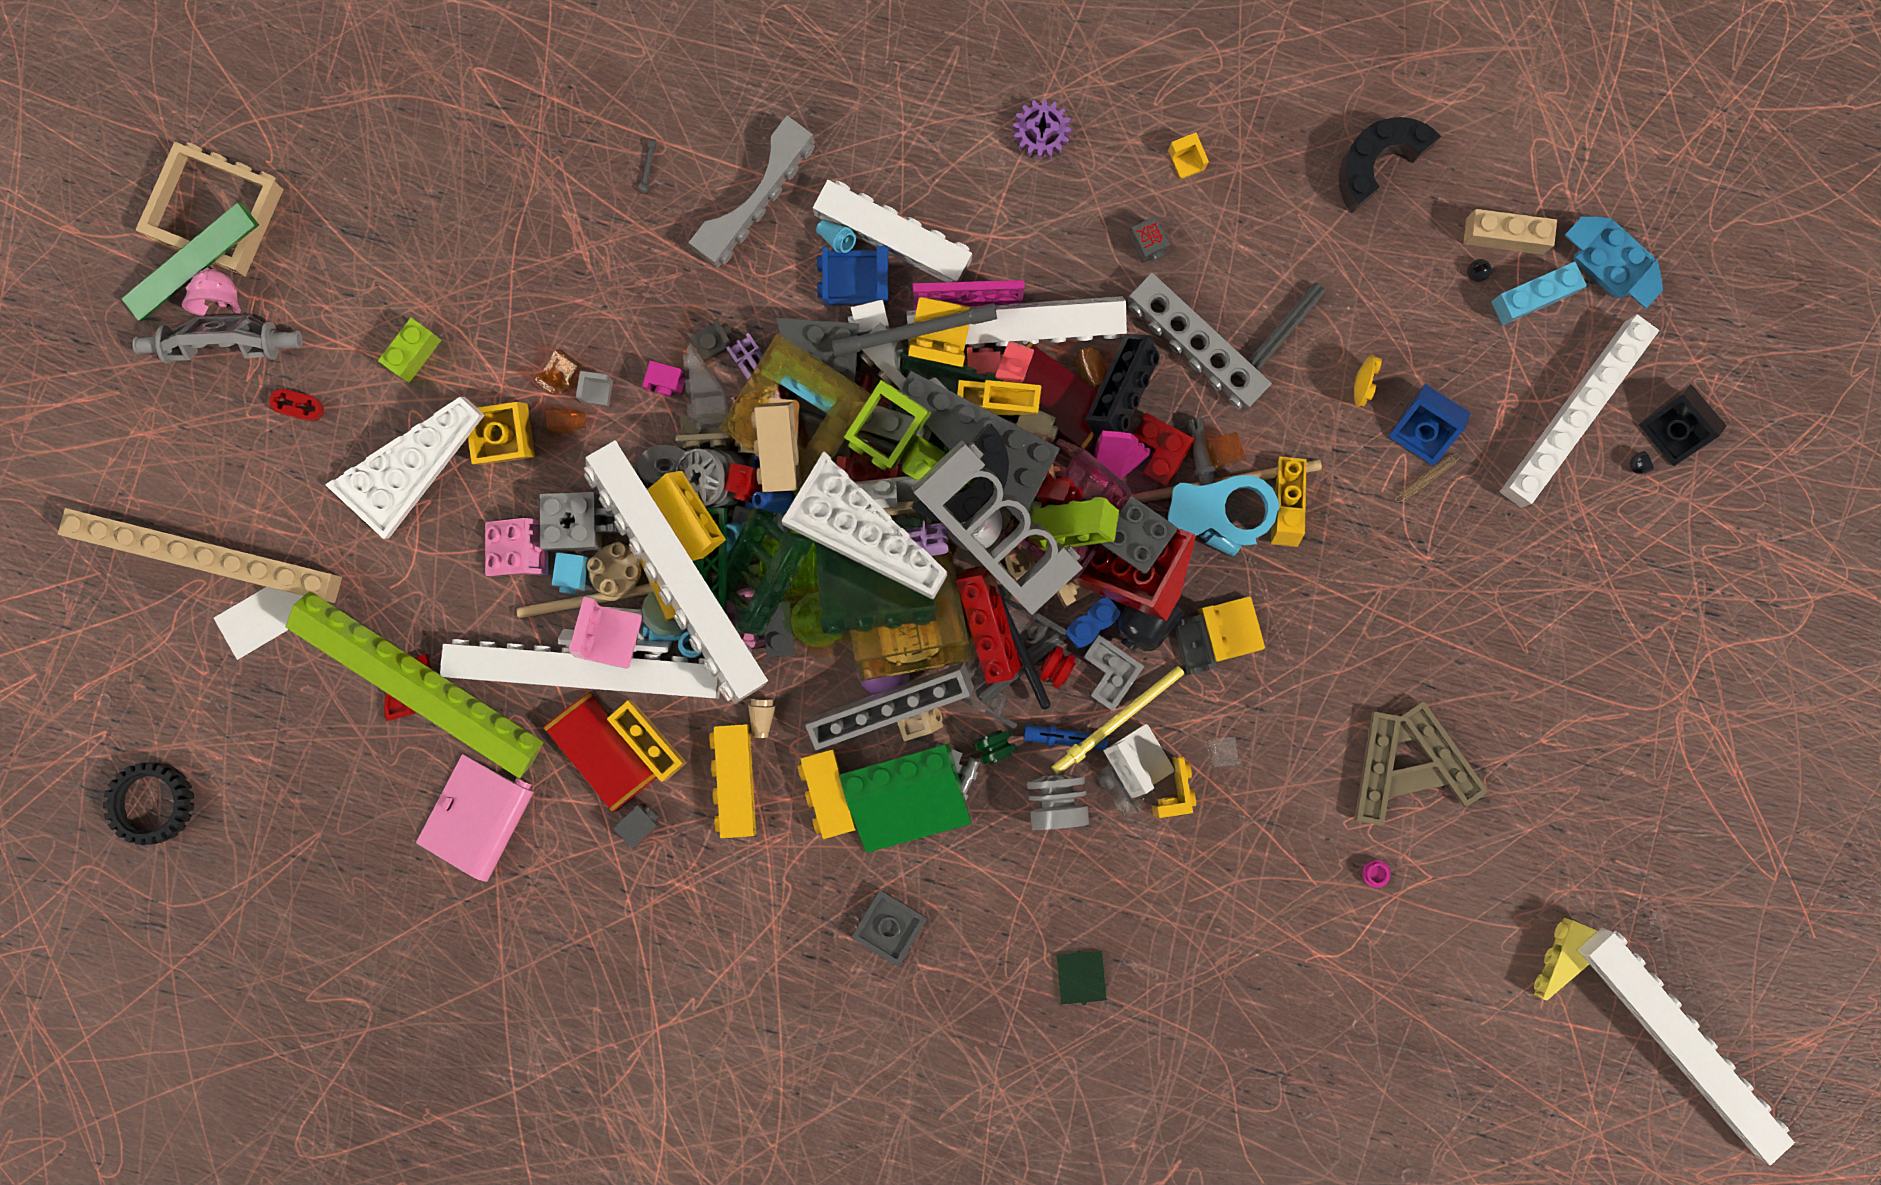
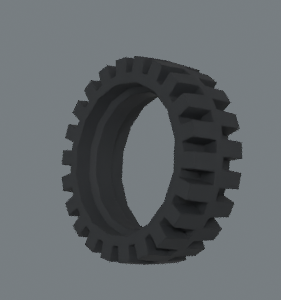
M146 762L124 768L125 771L115 775L117 779L111 780L108 784L111 789L105 791L104 797L108 798V800L103 802V808L108 810L104 817L105 820L111 821L108 826L111 830H116V836L125 838L124 841L128 843L152 845L168 841V839L179 835L178 832L185 829V822H189L192 815H189V812L194 810V804H191V799H194V793L189 792L192 786L190 782L184 781L186 777L183 773H178V769L164 763ZM146 776L157 777L163 780L170 787L174 799L173 812L169 820L161 828L152 831L142 830L134 826L128 819L124 808L125 795L129 787L137 779Z

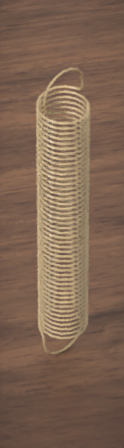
M1446 457L1437 467L1434 466L1425 476L1422 475L1413 485L1410 484L1411 486L1402 495L1404 497L1403 500H1406L1405 497L1410 491L1412 494L1408 499L1418 492L1416 489L1420 484L1422 486L1421 490L1429 484L1428 480L1430 477L1431 479H1436L1445 470L1455 465L1457 460L1450 465L1451 458ZM1447 459L1448 462L1444 465L1445 467L1440 472L1439 469L1442 467L1441 465Z

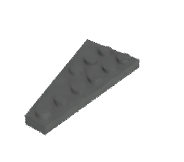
M776 318L785 351L852 393L839 416L835 418L797 395L800 408L848 426L854 407L857 352L835 357L832 340L854 335L858 336L859 323ZM804 422L815 465L823 451L831 457L835 464L837 463V456L851 457V448L848 446L850 441L843 436Z

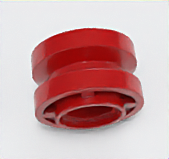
M1057 645L1054 651H1050L1040 669V680L1045 682L1051 679L1052 687L1058 690L1061 684H1065L1076 664L1074 661L1077 656L1072 653L1064 656L1063 648Z

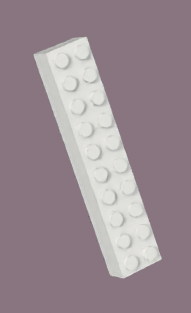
M613 441L585 457L586 467H584V471L586 473L584 476L592 489L598 488L601 496L599 500L607 512L611 510L615 515L614 524L622 536L627 534L631 543L629 547L636 559H643L645 563L644 571L652 583L657 581L661 590L659 592L660 597L667 607L672 605L676 611L674 618L682 630L687 629L690 633L691 639H689V642L697 654L702 652L706 659L704 666L712 678L718 677L721 682L719 689L727 701L732 700L736 704L762 688L768 682L766 676L617 442Z

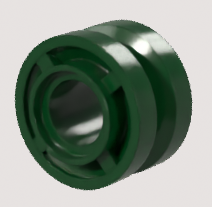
M1002 729L980 738V742L973 744L976 751L983 752V755L979 758L982 765L986 763L990 765L1012 756V752L1017 750L1015 743H1008V739L1012 736L1009 729L1003 732Z

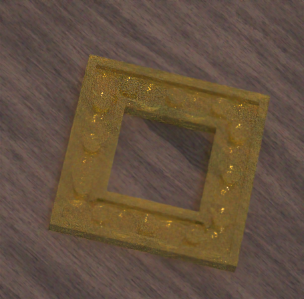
M778 333L767 348L719 429L754 451V441L758 440L757 429H753L751 423V413L755 411L754 407L770 402L786 374L833 404L806 449L798 445L801 482L804 484L823 451L833 460L845 441L844 436L868 401L871 393Z

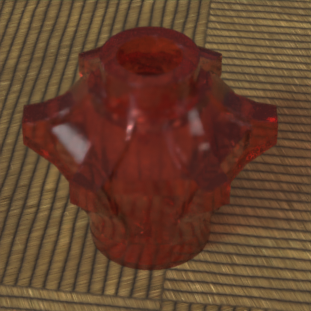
M867 442L872 447H874L872 442ZM854 451V460L849 465V472L855 480H878L880 477H888L891 472L887 468L883 470L871 462L873 459L871 455L865 451L862 455Z

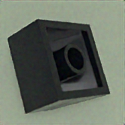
M1692 384L1668 399L1639 423L1641 429L1673 466L1718 438L1727 426Z

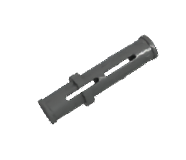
M1196 418L1197 429H1195L1193 419L1186 421L1189 436L1195 438L1191 445L1196 465L1194 474L1199 479L1200 486L1216 483L1214 477L1216 468L1212 466L1203 418Z

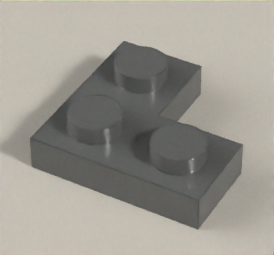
M790 600L734 606L736 631L738 634L764 631L767 658L795 656Z

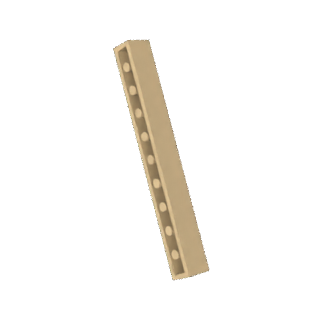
M67 508L64 510L58 535L302 596L311 591L323 600L331 603L336 602L342 577Z

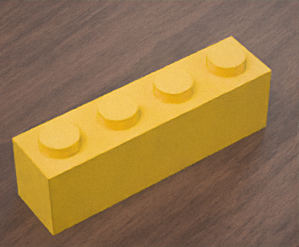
M750 724L714 727V732L710 733L709 739L710 748L715 749L716 759L711 761L712 777H717V788H713L714 805L718 804L719 815L714 818L715 832H720V838L755 836L756 818Z

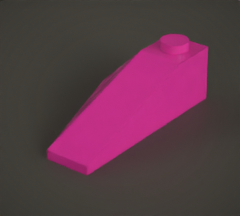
M1102 431L1093 448L1090 481H1096L1098 486L1112 487L1113 483H1118L1146 460L1150 455V449L1144 448L1143 443H1138L1139 439L1132 433Z

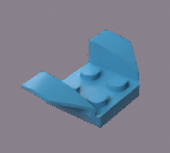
M1582 216L1565 234L1579 248L1574 254V262L1612 297L1623 299L1627 295H1631L1640 305L1647 309L1663 291L1658 259L1654 260V256L1612 220L1613 218Z

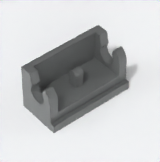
M1203 614L1180 620L1173 629L1186 676L1217 668Z

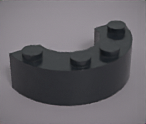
M1406 117L1383 119L1362 131L1346 152L1339 171V188L1348 210L1353 213L1379 189L1373 170L1376 159L1383 155L1395 154L1405 157L1408 161L1414 163L1434 146L1441 135L1429 125Z
M988 423L971 442L984 454L980 458L985 464L984 467L996 475L1004 490L1009 472L1008 453L1001 435L992 424ZM975 477L969 485L957 491L944 505L960 522H966L989 501L994 490L993 482L985 477ZM919 498L910 505L911 508L922 516L941 522Z

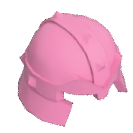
M207 267L193 276L191 282L185 287L187 294L183 300L182 307L192 314L205 315L208 306L205 305V299L217 302L220 307H226L228 303L232 305L235 313L240 314L241 309L235 285L231 278L222 272Z

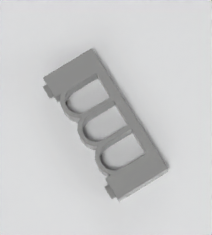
M961 440L911 488L914 494L1033 615L1083 568L1077 561L1081 556L1070 545L1065 548L1060 542L1056 543L1048 529L1042 525L1031 523L1030 514L1022 502L1014 496L1003 495L1002 485L996 475L984 467L985 464L980 459L984 454L973 442L967 445ZM975 477L990 479L994 486L991 498L962 524L944 504L971 479ZM1003 506L1016 507L1020 510L1021 514L1019 525L992 552H989L972 532L997 509ZM1035 534L1044 536L1048 543L1046 553L1022 577L1016 580L1000 561L1026 537Z

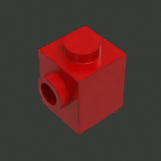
M730 463L724 490L735 493L734 499L750 502L755 492L763 491L762 484H758L757 469Z

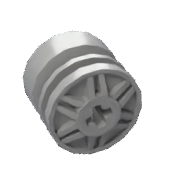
M693 449L687 451L679 459L675 472L682 471L705 507H729L740 501L734 499L735 493L724 490L730 463L747 465L742 457L734 451Z
M1059 774L1042 776L1034 781L1027 782L1028 789H1040V794L1028 796L1029 801L1041 802L1042 804L1041 808L1030 811L1031 829L1049 830L1089 825L1088 806L1075 804L1074 800L1087 795L1086 791L1073 790V786L1085 784V777Z

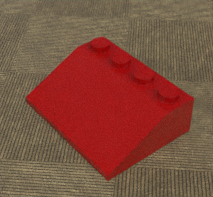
M1113 505L1119 510V512L1121 511V507ZM1177 528L1171 540L1146 574H1143L1110 550L1108 553L1104 552L1098 547V544L1080 546L1077 553L1081 558L1077 561L1083 568L1072 580L1082 588L1167 621L1180 598L1196 536L1191 532Z

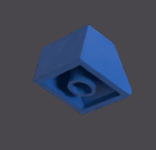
M1424 384L1410 401L1388 437L1435 466L1466 428L1471 412L1427 384Z

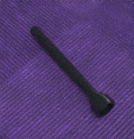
M1000 584L998 588L1018 659L1040 707L1048 709L1051 705L1050 700L1005 604L1007 593L1004 586Z

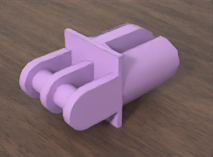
M747 333L745 339L742 341L738 339L736 345L731 348L728 346L726 349L753 389H756L758 385L745 366L750 364L761 380L765 376L755 360L759 358L765 369L769 363L751 335ZM752 344L754 349L747 352L745 348ZM742 350L745 355L737 359L735 354Z
M923 521V527L905 530L910 535V538L930 556L948 552V545L946 544L948 542V535L946 534L948 528L943 523L926 525L925 521Z

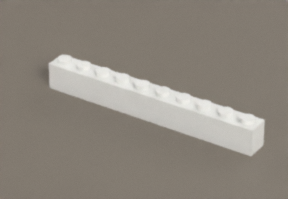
M452 639V644H443L440 675L446 678L719 699L720 695L719 687L721 682L717 676L711 677L704 666L706 659L699 658L698 663H688V657L671 656V661H660L661 655L644 654V659H634L632 656L630 667L625 669L575 658L569 651V648H562V653L551 652V647L534 646V651L524 650V645L507 643V649L496 648L497 643L480 641L479 646H469V640Z
M1605 928L1599 929L1578 949L1580 954L1754 1156L1768 1165H1772L1795 1143L1787 1134L1789 1132L1788 1127L1778 1118L1774 1119L1769 1113L1772 1110L1770 1106L1760 1097L1756 1098L1751 1092L1754 1088L1746 1079L1735 1074L1734 1070L1736 1067L1725 1056H1720L1716 1051L1718 1046L1707 1035L1703 1036L1698 1031L1700 1025L1697 1021L1680 1010L1682 1004L1672 994H1667L1662 989L1664 983L1654 973H1649L1643 967L1646 964L1645 961L1636 952H1631L1625 946L1628 943L1627 940L1616 930L1612 932Z

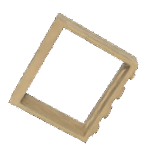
M174 142L135 231L176 250H181L190 242V240L158 228L188 158L261 186L262 189L251 212L259 226L238 242L232 257L224 254L213 263L246 277L284 189L275 182L276 178L270 174L261 171L258 175L251 172L252 169L240 162L232 165L226 162L227 159L217 153L211 152L210 155L202 153L203 149L192 143L186 142L184 146Z

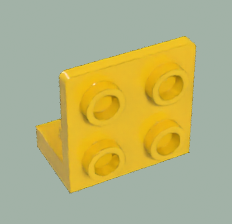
M920 296L914 323L967 311L972 307ZM969 325L910 338L908 356L963 367L965 358L964 348Z
M1251 597L1197 610L1199 615L1203 614L1215 662L1265 649Z
M1172 757L1178 797L1159 798L1158 804L1151 805L1153 816L1164 818L1193 813L1192 807L1196 806V796L1194 790L1189 789L1188 779L1192 778L1189 761L1185 762L1184 757Z

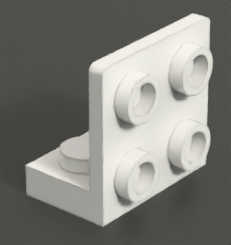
M1147 724L1103 750L1131 798L1144 795L1153 790L1154 784L1174 772L1172 764Z

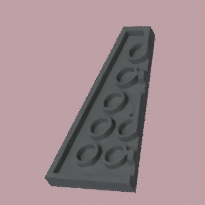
M910 371L900 392L932 412L925 425L950 450L961 440L968 445L988 423L996 428L1005 443L1009 459V472L1003 495L1014 496L1022 502L1028 511L1060 448ZM1005 506L1020 522V510L1013 506Z

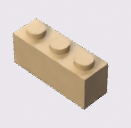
M1475 209L1466 218L1463 244L1544 255L1554 247L1557 219Z
M794 403L759 404L754 407L755 411L751 413L752 427L757 429L758 439L754 441L755 456L760 459V468H757L758 484H762L763 492L797 490L801 486Z

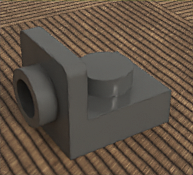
M718 318L713 320V325L690 336L704 362L727 351L726 347H733L729 341L733 338V335L727 323L721 325Z

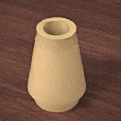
M751 698V704H748L752 737L768 738L776 707L773 705V698Z

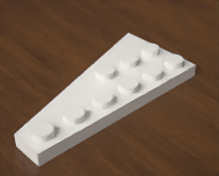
M459 397L434 413L432 417L423 423L417 424L403 436L397 437L368 456L366 460L355 467H351L343 475L325 485L383 539L390 538L481 421L484 414L466 397Z
M823 451L783 517L782 524L934 599L947 576V571L923 548H920L910 538V535L903 528H900L892 520L891 516L862 488H859L849 478L848 474L842 468H839L831 460V457Z

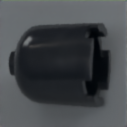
M1125 605L1116 620L1117 632L1123 637L1121 643L1133 652L1137 648L1149 652L1156 650L1177 625L1185 612L1175 605L1167 621H1164Z

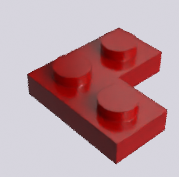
M1145 413L1134 436L1156 450L1143 474L1169 487L1195 438Z

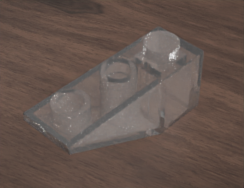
M687 343L688 354H683L685 370H689V379H685L686 393L691 395V403L687 404L688 419L694 421L696 429L729 426L728 405L724 389L693 345Z

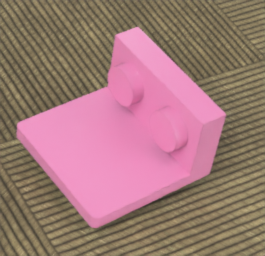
M518 518L485 523L486 576L514 574L548 575V551L540 549V520Z
M583 597L569 651L575 658L628 669L640 630L642 616L599 606L595 599Z

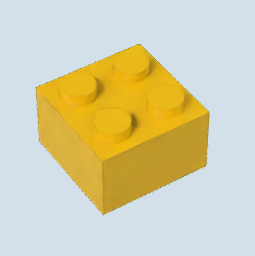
M512 402L478 407L484 414V417L468 436L472 464L486 465L535 458L527 403Z

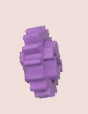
M1043 99L1042 105H1038L1033 100L1032 108L1024 105L1022 107L1023 114H1016L1015 120L1018 123L1013 124V131L1017 132L1014 134V141H1021L1019 150L1027 148L1028 157L1033 153H1037L1038 160H1041L1042 154H1046L1051 159L1052 151L1060 154L1062 151L1061 145L1067 146L1069 139L1066 136L1071 135V128L1067 127L1070 125V118H1063L1065 109L1057 111L1056 102L1051 106H1047L1046 99ZM1041 121L1044 122L1043 127L1045 130V133H1043V138L1040 137L1041 132H1039V126H1041ZM1027 137L1031 138L1035 142V144L1032 143ZM1050 140H1055L1054 142L1046 145V143Z

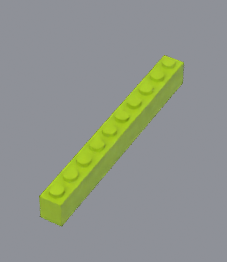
M311 591L293 605L285 627L519 779L533 764L544 743L540 739Z

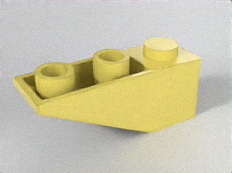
M1564 918L1557 925L1554 933L1555 942L1544 958L1546 965L1542 974L1538 975L1534 983L1535 996L1547 1001L1589 965L1578 949L1597 930Z

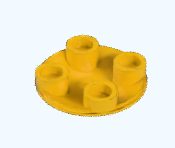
M1371 354L1364 361L1356 375L1354 382V401L1356 407H1364L1367 399L1372 400L1376 384H1373L1372 380L1374 374H1378L1382 359L1375 357L1374 354Z

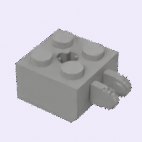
M595 492L540 494V549L548 552L602 550V533H619L615 524L602 525V516L614 517L615 515L611 510L607 512L602 508L599 500L601 496ZM574 518L575 523H571L569 526L570 519Z

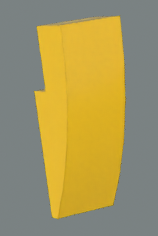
M959 380L957 395L995 415L1038 414L1042 386L985 380V383Z

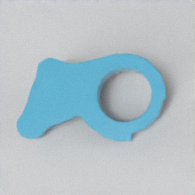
M1233 476L1203 486L1179 483L1172 490L1167 520L1177 528L1191 532L1195 536L1213 528L1220 535L1235 544L1254 545L1257 544L1255 538L1267 533L1275 523L1277 511L1280 509L1279 500L1273 488L1263 479L1256 476ZM1247 488L1261 496L1265 504V515L1258 527L1243 530L1229 522L1225 514V503L1232 491Z

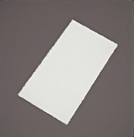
M265 587L214 617V620L238 660L289 630L285 626L292 607L303 596Z

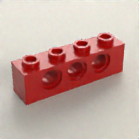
M985 566L965 569L956 579L985 682L989 684L1012 680L1021 666L996 578Z

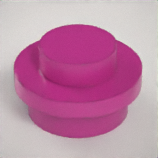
M1371 860L1364 865L1362 877L1367 885L1380 888L1385 886L1390 880L1391 872L1385 862Z

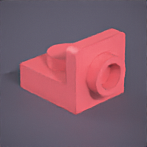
M1009 341L995 378L1005 382L1023 383L1034 350Z

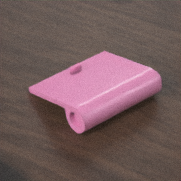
M462 754L416 843L478 880L488 882L534 793V790L530 788L532 784L518 777L515 781L507 779L467 755Z

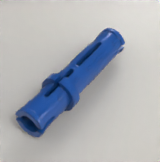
M1025 724L1023 741L1046 743L1048 747H1054V745L1072 747L1074 744L1079 745L1083 740L1069 739L1068 737L1086 739L1093 733L1056 728V725L1044 727ZM1108 736L1092 749L1105 750L1107 748Z

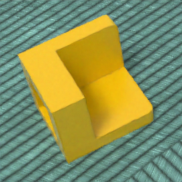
M1196 132L1171 142L1168 149L1180 179L1204 171L1208 165V158Z

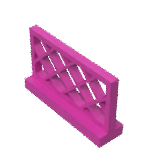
M1024 280L913 283L914 310L917 308L920 296L970 307L994 303V305L1022 303L1025 289Z

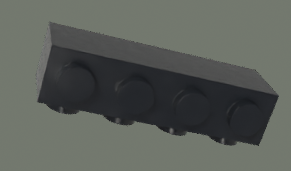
M1125 334L1085 418L1096 440H1098L1102 431L1125 433L1129 429L1132 416L1139 407L1140 399L1145 388L1149 385L1154 368L1159 363V352L1156 350L1150 335Z

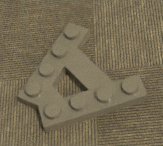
M1420 701L1400 716L1380 712L1371 713L1355 821L1384 826L1388 798L1448 785L1462 806L1466 808L1489 792L1425 701ZM1415 739L1431 761L1393 770L1397 743Z

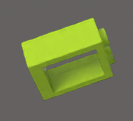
M880 380L844 438L850 441L848 446L862 455L865 451L873 457L871 462L883 470H886L887 467L895 469L932 412L887 382ZM882 396H885L915 416L912 424L890 457H887L857 436Z

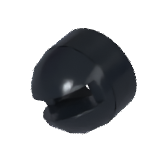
M1484 259L1473 261L1467 269L1469 278L1475 282L1484 281L1491 273V265ZM1481 266L1485 267L1484 270L1475 273L1474 269Z
M1646 451L1637 453L1630 460L1631 470L1636 474H1646L1654 470L1653 463Z

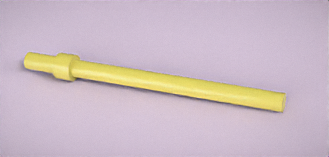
M1176 666L1079 745L1074 744L1069 748L1067 754L1051 766L1053 771L1059 775L1074 762L1078 764L1086 757L1085 754L1182 677L1184 671L1179 666Z

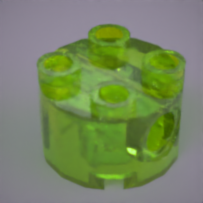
M814 592L807 594L797 602L792 610L791 626L793 633L801 642L812 648L824 649L835 645L843 638L847 630L848 619L844 607L836 598L827 593Z

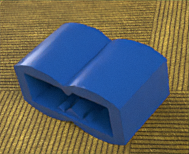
M1102 598L1094 603L1084 616L1074 620L1067 627L1064 634L1075 649L1083 648L1097 637L1099 631L1108 628L1118 619L1120 610L1109 598Z

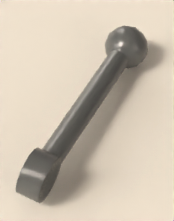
M649 139L642 183L638 186V190L642 194L647 193L649 190L647 181L653 151L656 147V139Z

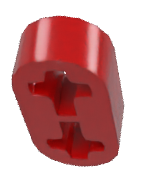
M278 389L269 398L270 407L285 416L314 422L319 420L324 414L323 403L310 395ZM286 398L293 402V406L283 405L282 407V405L278 404L279 399ZM311 402L312 406L315 407V411H311L309 414L307 411L300 409L301 404L310 406Z

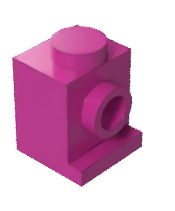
M649 361L642 387L652 393L653 388H656V393L670 397L671 393L678 395L684 393L687 378H684L685 374L680 368Z

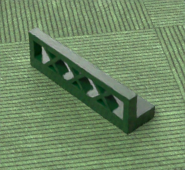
M705 507L712 518L713 514H719L718 528L726 540L719 545V554L714 559H712V552H710L704 558L692 562L727 615V508ZM712 567L719 574V581L713 587Z

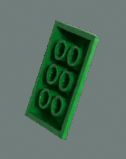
M950 743L839 775L848 808L866 853L972 824Z

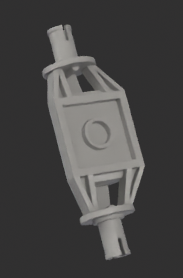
M250 314L196 316L173 331L170 327L162 325L157 329L155 337H135L133 339V350L137 355L157 353L161 362L170 364L173 360H191L198 353L197 348L205 347L208 344L228 347L236 343L244 358L267 357L269 360H274L277 358L280 348H301L303 339L300 331L277 332L273 322L267 321L263 323Z

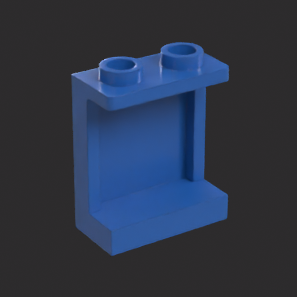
M877 246V250H856L847 253L829 251L828 247H822V255H817L818 272H822V282H817L818 298H822L824 306H859L883 300L884 306H889L888 246Z

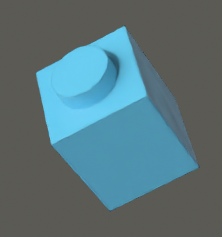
M556 552L552 585L559 587V592L576 595V590L584 591L589 558Z

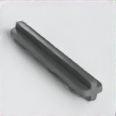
M1314 283L1248 362L1257 370H1260L1324 295L1326 290L1320 284Z
M1059 627L1053 628L1027 649L1033 665L1066 640V635ZM1022 666L1012 680L983 684L975 692L977 698L984 704L989 702L1025 673Z

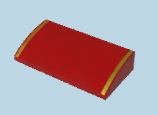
M588 692L558 714L543 728L612 812H617L657 779V777L607 720L610 715L592 693Z

